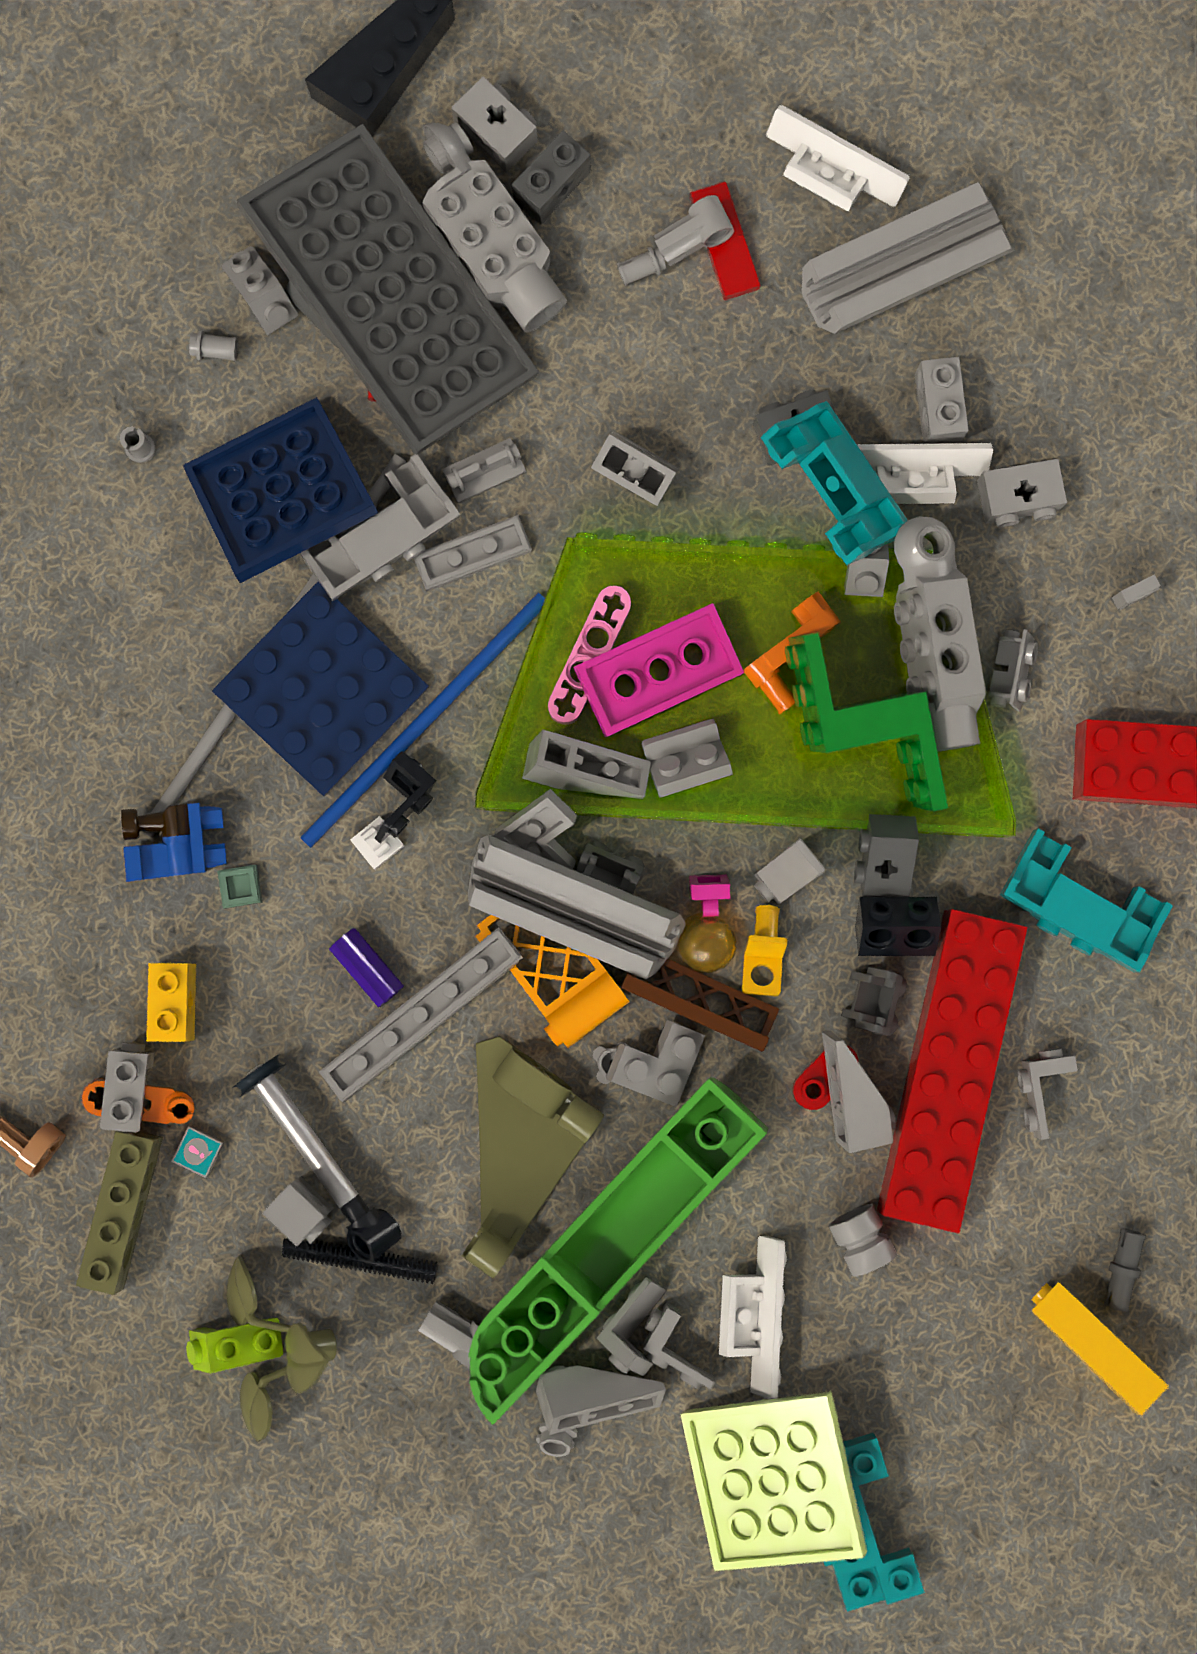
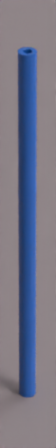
M537 593L300 838L311 848L388 769L392 760L401 751L405 752L549 602L540 593Z

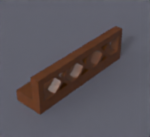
M667 959L660 968L664 978L652 983L644 982L634 977V974L627 972L621 986L622 989L764 1052L769 1041V1032L780 1009L670 959ZM664 966L678 973L668 976ZM682 975L693 978L699 994L686 999L675 996L669 980ZM665 982L669 992L655 986ZM699 982L713 987V989L703 992ZM722 991L728 994L734 1010L717 1015L709 1010L705 996ZM734 997L748 1004L738 1008ZM700 998L704 1008L691 1003V1001ZM755 1006L769 1013L760 1034L745 1027L740 1015L741 1011ZM735 1014L739 1024L725 1017Z

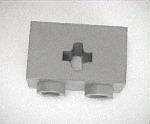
M483 76L451 107L453 120L507 173L538 142L537 123L524 108L518 110L510 102V96L498 83L492 85Z
M612 431L591 466L595 471L656 506L662 500L679 470L678 467L616 431Z
M1059 459L983 471L977 479L985 524L996 522L999 528L1016 525L1020 522L1019 518L1033 516L1034 521L1054 518L1057 516L1056 512L1060 511L1067 504ZM1018 489L1021 490L1022 494H1029L1026 502H1024L1022 496L1015 497Z
M300 1176L291 1182L262 1214L295 1246H298L304 1239L311 1244L329 1226L332 1220L327 1215L334 1207Z

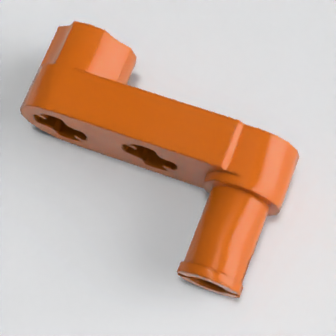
M819 591L808 597L791 611L801 624V627L743 670L755 688L762 689L777 709L779 715L795 704L793 693L778 674L781 672L780 668L787 663L785 647L790 646L788 638L819 632L821 639L841 623Z
M95 1078L84 1087L82 1092L84 1108L90 1114L101 1116L102 1106H95L94 1099L88 1098L91 1090L96 1093V1087H104V1078ZM145 1086L144 1096L145 1099L151 1100V1104L148 1109L143 1107L142 1121L162 1124H184L192 1118L195 1105L192 1098L186 1092L174 1090L170 1087ZM179 1103L187 1105L186 1112L182 1115H175L172 1111V1108Z

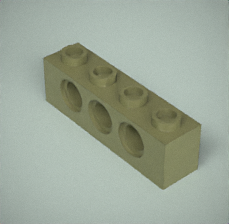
M115 1131L76 1286L110 1295H115L125 1288L163 1140L162 1136L141 1131Z

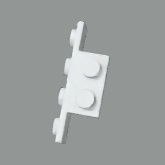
M779 105L767 131V137L795 152L783 176L846 211L850 210L862 190L892 207L897 205L910 179L907 174L783 105Z
M991 443L857 444L897 504L955 503L957 492L954 476H980L983 471H989L993 454Z
M759 1236L756 1274L723 1275L719 1354L725 1357L752 1356L751 1392L766 1399H776L778 1397V1386L781 1381L779 1358L780 1346L783 1341L781 1318L782 1307L785 1301L783 1277L787 1255L784 1240L769 1236Z

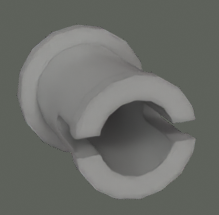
M651 246L647 247L648 252L616 263L624 286L654 273L660 276V271L667 269L663 255L658 247L652 249Z
M199 330L198 333H191L189 340L190 356H196L197 360L202 361L203 357L231 361L237 360L238 337L205 334L204 330Z
M131 426L125 428L120 434V443L132 461L144 463L149 461L155 454L156 447L154 441L150 436L144 434L141 429L138 428L136 430L135 427Z

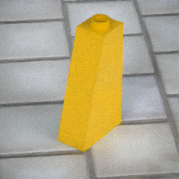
M1059 1282L1053 1288L1046 1283L1031 1299L1036 1304L1032 1309V1313L1137 1415L1142 1416L1169 1387Z

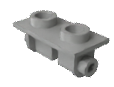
M511 438L442 469L458 503L526 473V469L520 459L521 455Z
M1005 630L1004 637L999 639L995 664L1009 666L1008 672L993 671L988 697L992 698V706L1005 708L1006 703L1009 702L1016 711L1020 712L1022 702H1027L1030 696L1031 681L1027 679L1029 665L1036 663L1038 643L1034 642L1035 638L1028 630H1023L1022 638H1019L1020 633L1017 631Z

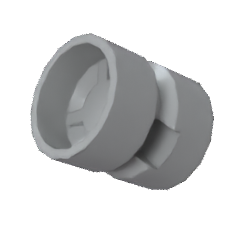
M873 1204L856 1208L836 1218L828 1225L837 1245L847 1249L844 1260L853 1277L872 1272L888 1264L898 1255L888 1235L879 1233L883 1223Z

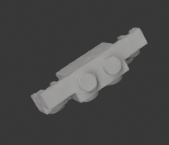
M418 454L411 456L410 461L393 472L390 470L385 474L386 481L399 500L339 538V541L334 535L299 553L332 601L370 578H373L375 582L380 581L394 571L391 566L402 557L406 561L415 558L426 549L423 543L428 538L459 519L460 513L430 474Z

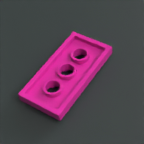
M713 603L573 667L605 737L744 673ZM689 643L698 645L703 652L702 660L698 665H691L684 658V649ZM655 659H661L668 665L669 673L663 681H657L650 675L649 667ZM620 675H628L634 681V691L628 697H623L616 692L615 681Z

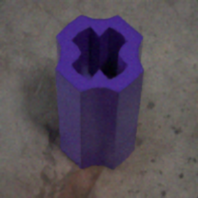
M355 928L345 933L329 948L331 953L378 1008L404 987Z

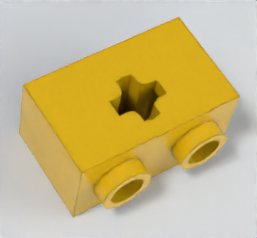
M148 963L146 1042L194 1041L196 964Z

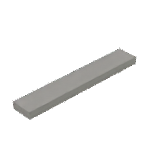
M498 927L321 1069L319 1073L340 1101L346 1102L523 960V955L505 932Z

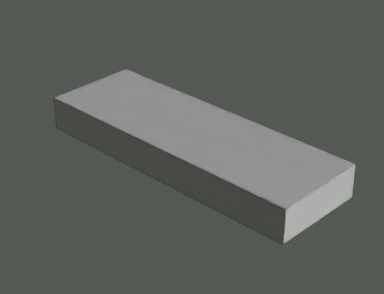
M516 515L426 549L417 555L414 560L426 591H430L532 552V548L520 517Z

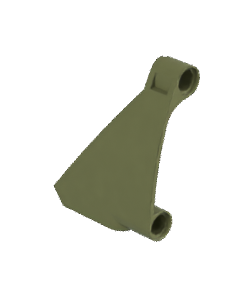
M501 1036L476 1043L481 1227L461 1255L493 1279L501 1270L519 1239L573 1159L605 1116L572 1093V1088L565 1081Z

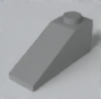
M542 730L529 744L522 779L562 790L643 799L645 797L651 761Z
M799 839L754 874L758 880L754 886L768 903L774 899L777 904H780L822 874L825 868L804 842Z
M830 1030L822 1031L836 1142L849 1153L892 1144V1129L896 1126L892 1108L888 1106L845 1042Z
M578 1365L568 1368L555 1366L547 1369L539 1376L536 1388L537 1398L549 1435L658 1408L661 1406L666 1391L663 1382Z

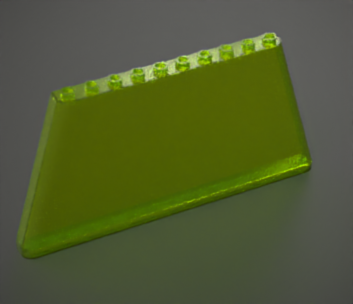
M588 532L576 533L575 538L567 537L477 787L475 808L477 810L519 812L551 789L577 816L860 831V829H867L869 814L916 817L918 834L992 838L1016 836V818L985 697L976 714L980 744L938 752L948 808L937 811L915 808L912 802H908L903 785L904 780L908 779L905 764L900 763L896 750V743L900 741V738L830 753L810 751L809 745H804L800 733V723L804 722L802 707H797L794 704L779 715L777 709L762 689H756L745 673L608 737L604 736L589 701H587L580 717L571 724H559L549 714V698L598 595L606 587L614 585L622 587L627 591L630 596L631 607L613 648L713 603L743 670L801 627V624L791 611L808 597L819 591L841 621L838 626L820 639L833 707L907 692L906 681L909 678L907 664L903 662L900 654V643L903 640L901 627L896 623L894 617L898 585L905 582L903 568L898 564L893 548H888L889 565L883 597L845 595L844 584L847 565L834 551H825V546L803 545L801 550L787 549V544L779 542L766 543L763 548L749 547V542L741 540L728 541L727 546L711 545V540L703 538L690 539L689 544L674 543L673 538L664 536L652 537L651 542L636 541L635 536L626 534L614 535L613 540L598 539L597 534ZM926 550L928 553L933 554L932 550ZM614 595L612 599L605 598L603 602L607 604V612L604 618L596 614L594 619L605 621L612 628H615L617 623L610 622V618L615 609L623 610L624 606L620 604L621 597ZM594 628L588 632L586 639L591 647L598 649L608 643L609 637L605 630ZM689 643L684 649V658L689 664L698 665L702 660L703 652L698 645ZM655 659L650 664L649 672L655 680L663 681L668 676L669 668L665 661ZM583 662L574 664L570 670L572 679L579 683L580 681L573 667ZM786 663L780 668L781 672L778 674L793 693L792 686L797 684L795 670L789 669ZM620 675L615 681L616 692L623 697H628L633 693L635 688L633 679L628 675ZM566 682L561 687L569 689L565 700H557L554 704L559 708L558 715L563 717L567 712L574 713L576 708L571 706L575 692L580 697H583L585 693L584 691L573 689ZM709 719H714L717 724L720 741L731 763L733 775L659 798L649 773L643 799L562 790L522 779L529 744L542 730L646 760L642 741Z

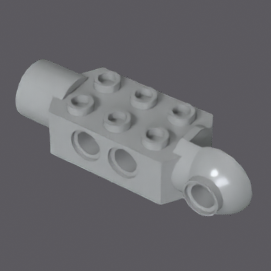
M456 122L449 126L442 123L423 124V131L426 140L423 141L425 152L440 173L443 174L447 171L446 175L428 189L423 200L424 211L493 308L507 307L524 332L538 329L554 318L567 303V299L547 273L550 267V250L485 160L471 161L468 155L473 153V147L463 129Z
M919 516L903 524L895 537L894 552L898 564L903 568L905 582L898 585L894 617L896 623L901 627L903 639L900 643V654L903 662L907 664L909 676L906 681V691L927 693L937 751L939 752L980 744L976 714L986 695L968 581L967 577L956 567L955 542L952 533L944 523L932 517ZM923 538L932 543L933 554L928 553L924 549Z

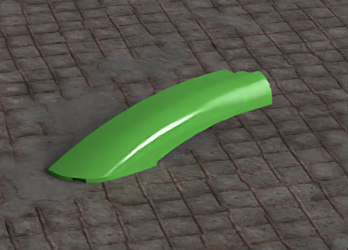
M709 1077L507 1292L479 1325L469 1350V1383L478 1407L492 1425L600 1314L603 1308L666 1239L767 1134L769 1128L740 1101L741 1098L721 1081Z

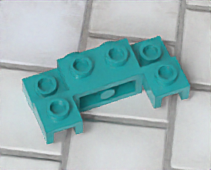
M827 401L816 404L797 416L775 423L760 437L768 448L769 455L779 464L781 469L799 463L838 521L825 534L832 543L834 552L842 558L846 565L863 559L877 548L895 541L899 528L908 520Z
M1039 828L1034 829L1015 861L1016 866L999 895L1028 911L1030 916L1039 920L1036 926L1053 936H1057L1060 932L1072 939L1070 945L1076 950L1089 956L1093 952L1101 953L1134 973L1140 972L1173 905L1168 902L1158 901L1146 894L1144 888L1137 886L1132 888L1124 905L1120 908L1063 874H1057L1072 847L1067 844L1061 845L1050 839Z
M873 1432L843 1441L867 1553L863 1558L823 1561L825 1567L833 1566L847 1612L883 1600L888 1605L925 1593L910 1548L880 1556L859 1486L889 1477L876 1435Z

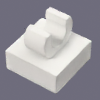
M381 816L350 839L374 870L405 846L398 837L393 838L391 835L381 844L374 839L384 822Z

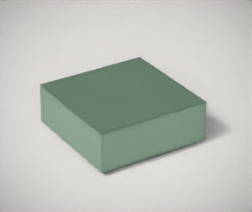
M257 865L217 871L223 909L263 903Z

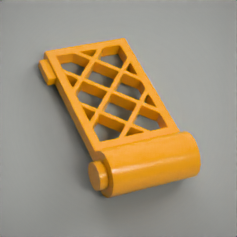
M490 915L477 925L481 932L475 937L479 942L492 933L489 927L500 918ZM515 925L512 942L515 947L538 950L539 953L536 973L521 971L516 965L510 971L548 1021L549 1025L544 1030L557 1047L564 1043L567 1048H570L630 1002L598 959L579 951L571 950L572 948L569 947L566 949L546 947V938L543 936L540 939V946L518 943L520 927ZM544 951L566 954L563 976L541 973ZM570 956L587 957L595 970L583 979L568 977ZM524 976L535 977L534 987L530 985ZM540 978L562 981L560 996L548 1006L545 1005L538 995ZM567 982L577 983L566 991Z

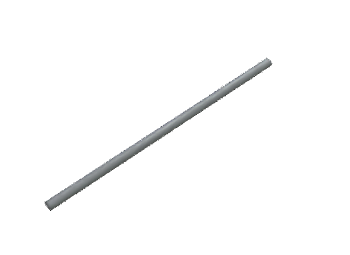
M396 454L393 455L368 492L376 508L390 488L385 479V474L390 470L393 472L407 463ZM368 519L342 531L338 536L337 540L339 541V538L346 535L347 533H349L350 531H352ZM314 573L289 610L319 582ZM224 704L150 814L163 812L168 807L175 805L236 715L226 704ZM157 831L142 832L153 838Z

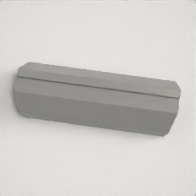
M977 182L810 259L802 268V295L817 326L836 334L1013 252L1014 249L982 185Z
M490 835L480 838L477 852L471 865L468 888L469 906L644 979H648L656 974L674 952L679 941L678 939L686 925L680 914Z

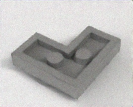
M550 789L497 827L493 837L573 870L576 860L554 838L572 826L577 815Z
M667 1020L653 1055L619 1043L605 1079L677 1107L705 1035Z

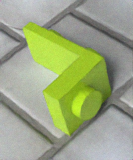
M272 1317L263 1319L266 1321L279 1323L278 1318ZM249 1323L219 1330L206 1327L189 1330L190 1341L186 1345L187 1357L190 1364L193 1365V1369L210 1374L278 1358L283 1355L281 1331L257 1327Z

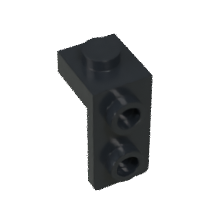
M403 751L392 760L383 778L406 797L407 800L381 825L374 838L380 844L389 835L396 838L409 824L410 821L407 817L413 811L419 815L433 800L429 793L437 780L425 771L421 763L410 758Z

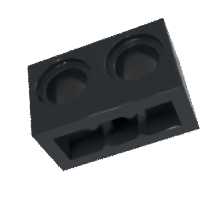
M859 897L855 923L858 956H936L941 931L937 897Z

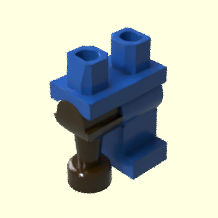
M200 803L170 806L163 812L138 816L136 809L121 810L124 840L138 839L140 831H162V843L123 847L126 882L206 872V868L227 863L225 843L204 845L203 830L224 828L222 808L201 807Z

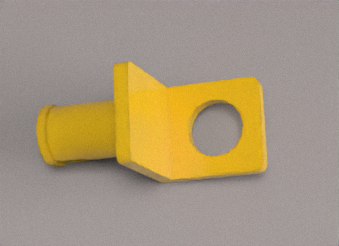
M759 905L755 909V935H749L744 950L742 992L745 994L779 996L781 992L782 958L788 939L778 937L780 908L773 905ZM758 966L769 968L773 973L772 982L766 986L757 985L751 978L752 970Z

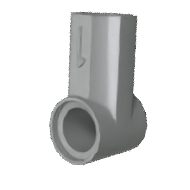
M710 195L695 202L689 208L687 216L655 234L654 237L659 251L666 262L672 266L702 247L710 248L724 243L733 235L734 228L718 196Z
M436 1300L418 1331L453 1352V1357L469 1368L470 1358L468 1356L470 1346L481 1322L477 1320L470 1321Z

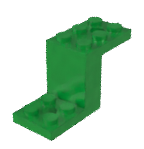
M819 632L788 638L790 646L785 647V656L789 669L795 670L797 684L792 686L796 706L802 707L804 722L800 723V733L804 745H809L810 751L830 753L900 738V741L896 743V750L900 763L905 764L908 779L904 780L903 785L908 802H912L915 808L929 811L947 809L948 804L927 693L903 692L833 707Z

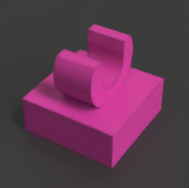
M727 874L689 876L691 900H701L703 917L718 916V899H730V882Z

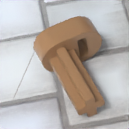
M0 1115V1146L16 1158L15 1166L31 1178L36 1176L62 1145L66 1135L52 1123L48 1122L30 1139Z

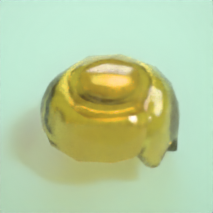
M703 912L687 917L684 920L686 925L676 946L684 962L695 971L709 974L724 969L734 958L737 949V940L729 924L720 916L703 917Z

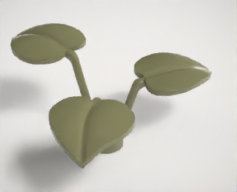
M238 1255L231 1268L227 1282V1305L232 1319L239 1326L245 1325L248 1322L253 1326L287 1332V1366L263 1376L260 1380L255 1372H249L241 1384L240 1407L242 1416L256 1442H260L266 1438L272 1424V1405L269 1394L266 1391L268 1383L287 1374L294 1392H306L318 1380L328 1363L334 1360L337 1344L331 1329L308 1332L307 1327L301 1323L286 1325L257 1318L254 1314L257 1308L255 1286L242 1255Z

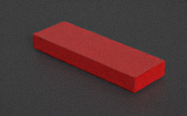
M726 181L690 192L692 205L704 197L710 195L718 196L734 228L733 235L724 243L707 248L724 301L760 290V282Z

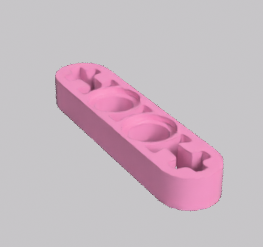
M608 586L600 592L549 698L548 710L552 719L559 724L566 725L575 722L580 717L588 701L585 693L583 697H580L575 692L571 702V706L576 708L575 712H567L564 717L558 715L559 708L554 704L557 700L564 701L569 692V689L561 688L564 682L573 689L584 691L581 683L573 680L570 675L572 666L611 650L629 614L631 607L630 596L622 587ZM614 595H618L621 597L620 604L624 608L623 610L615 609L610 618V622L617 623L616 627L612 628L605 621L595 620L596 614L604 618L607 612V604L603 602L604 599H612ZM594 628L605 630L609 637L608 643L598 649L591 647L586 639L590 630Z

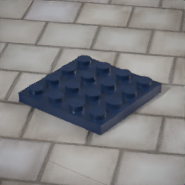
M317 397L182 465L239 583L378 514L371 497Z
M317 582L224 677L212 692L325 797L422 696L429 686L337 599L332 601L321 583Z

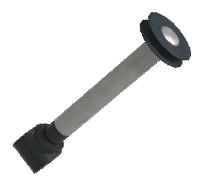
M278 1054L266 1063L254 1067L234 1087L241 1090V1096L252 1089L256 1090L350 1222L346 1227L348 1230L346 1239L352 1252L362 1262L372 1263L400 1241V1227L387 1211L376 1209L375 1206L371 1209L368 1208L273 1074L286 1065L279 1063L278 1056L280 1054Z

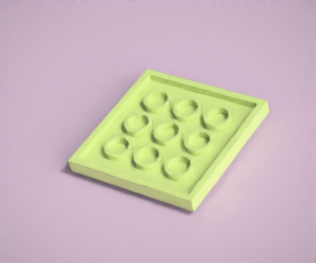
M832 1392L688 1409L681 1413L714 1571L854 1559L865 1556L867 1553Z

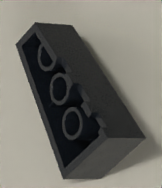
M396 0L305 78L310 97L354 127L363 124L373 137L455 21L453 1Z

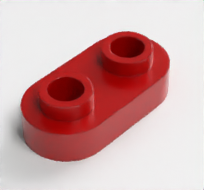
M847 1045V1047L859 1063V1059L856 1052L850 1046ZM824 1050L798 1075L793 1083L792 1093L795 1101L808 1110L821 1109L830 1101ZM812 1083L817 1084L820 1089L818 1096L815 1098H809L806 1094L807 1086Z

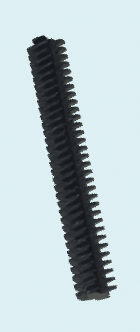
M284 1237L282 1256L284 1258L287 1255L289 1259L292 1256V1259L297 1257V1260L301 1258L302 1261L306 1259L307 1262L311 1259L312 1263L316 1260L317 1264L320 1261L322 1265L324 1262L326 1265L330 1263L331 1266L335 1264L336 1267L340 1265V1268L344 1265L345 1269L349 1266L350 1270L354 1267L355 1271L359 1268V1271L363 1269L364 1272L368 1270L369 1273L373 1271L374 1274L378 1272L379 1275L383 1272L384 1276L387 1273L389 1277L392 1274L394 1278L397 1275L398 1278L402 1276V1279L407 1277V1280L411 1278L412 1281L416 1278L417 1282L421 1279L422 1283L426 1280L427 1284L429 1281L433 1284L436 1279L437 1261L434 1265L433 1261H430L428 1265V1260L423 1264V1259L419 1263L418 1258L414 1262V1257L409 1261V1256L404 1260L403 1255L400 1260L399 1255L395 1259V1254L390 1258V1253L387 1254V1257L383 1253L375 1261L367 1264L357 1258L350 1247L347 1250V1245L342 1249V1244L337 1248L338 1243L333 1247L332 1242L330 1246H328V1242L323 1246V1241L318 1245L319 1240L315 1244L314 1241L310 1244L307 1240L306 1242L303 1240L298 1246H295L288 1238L285 1239Z

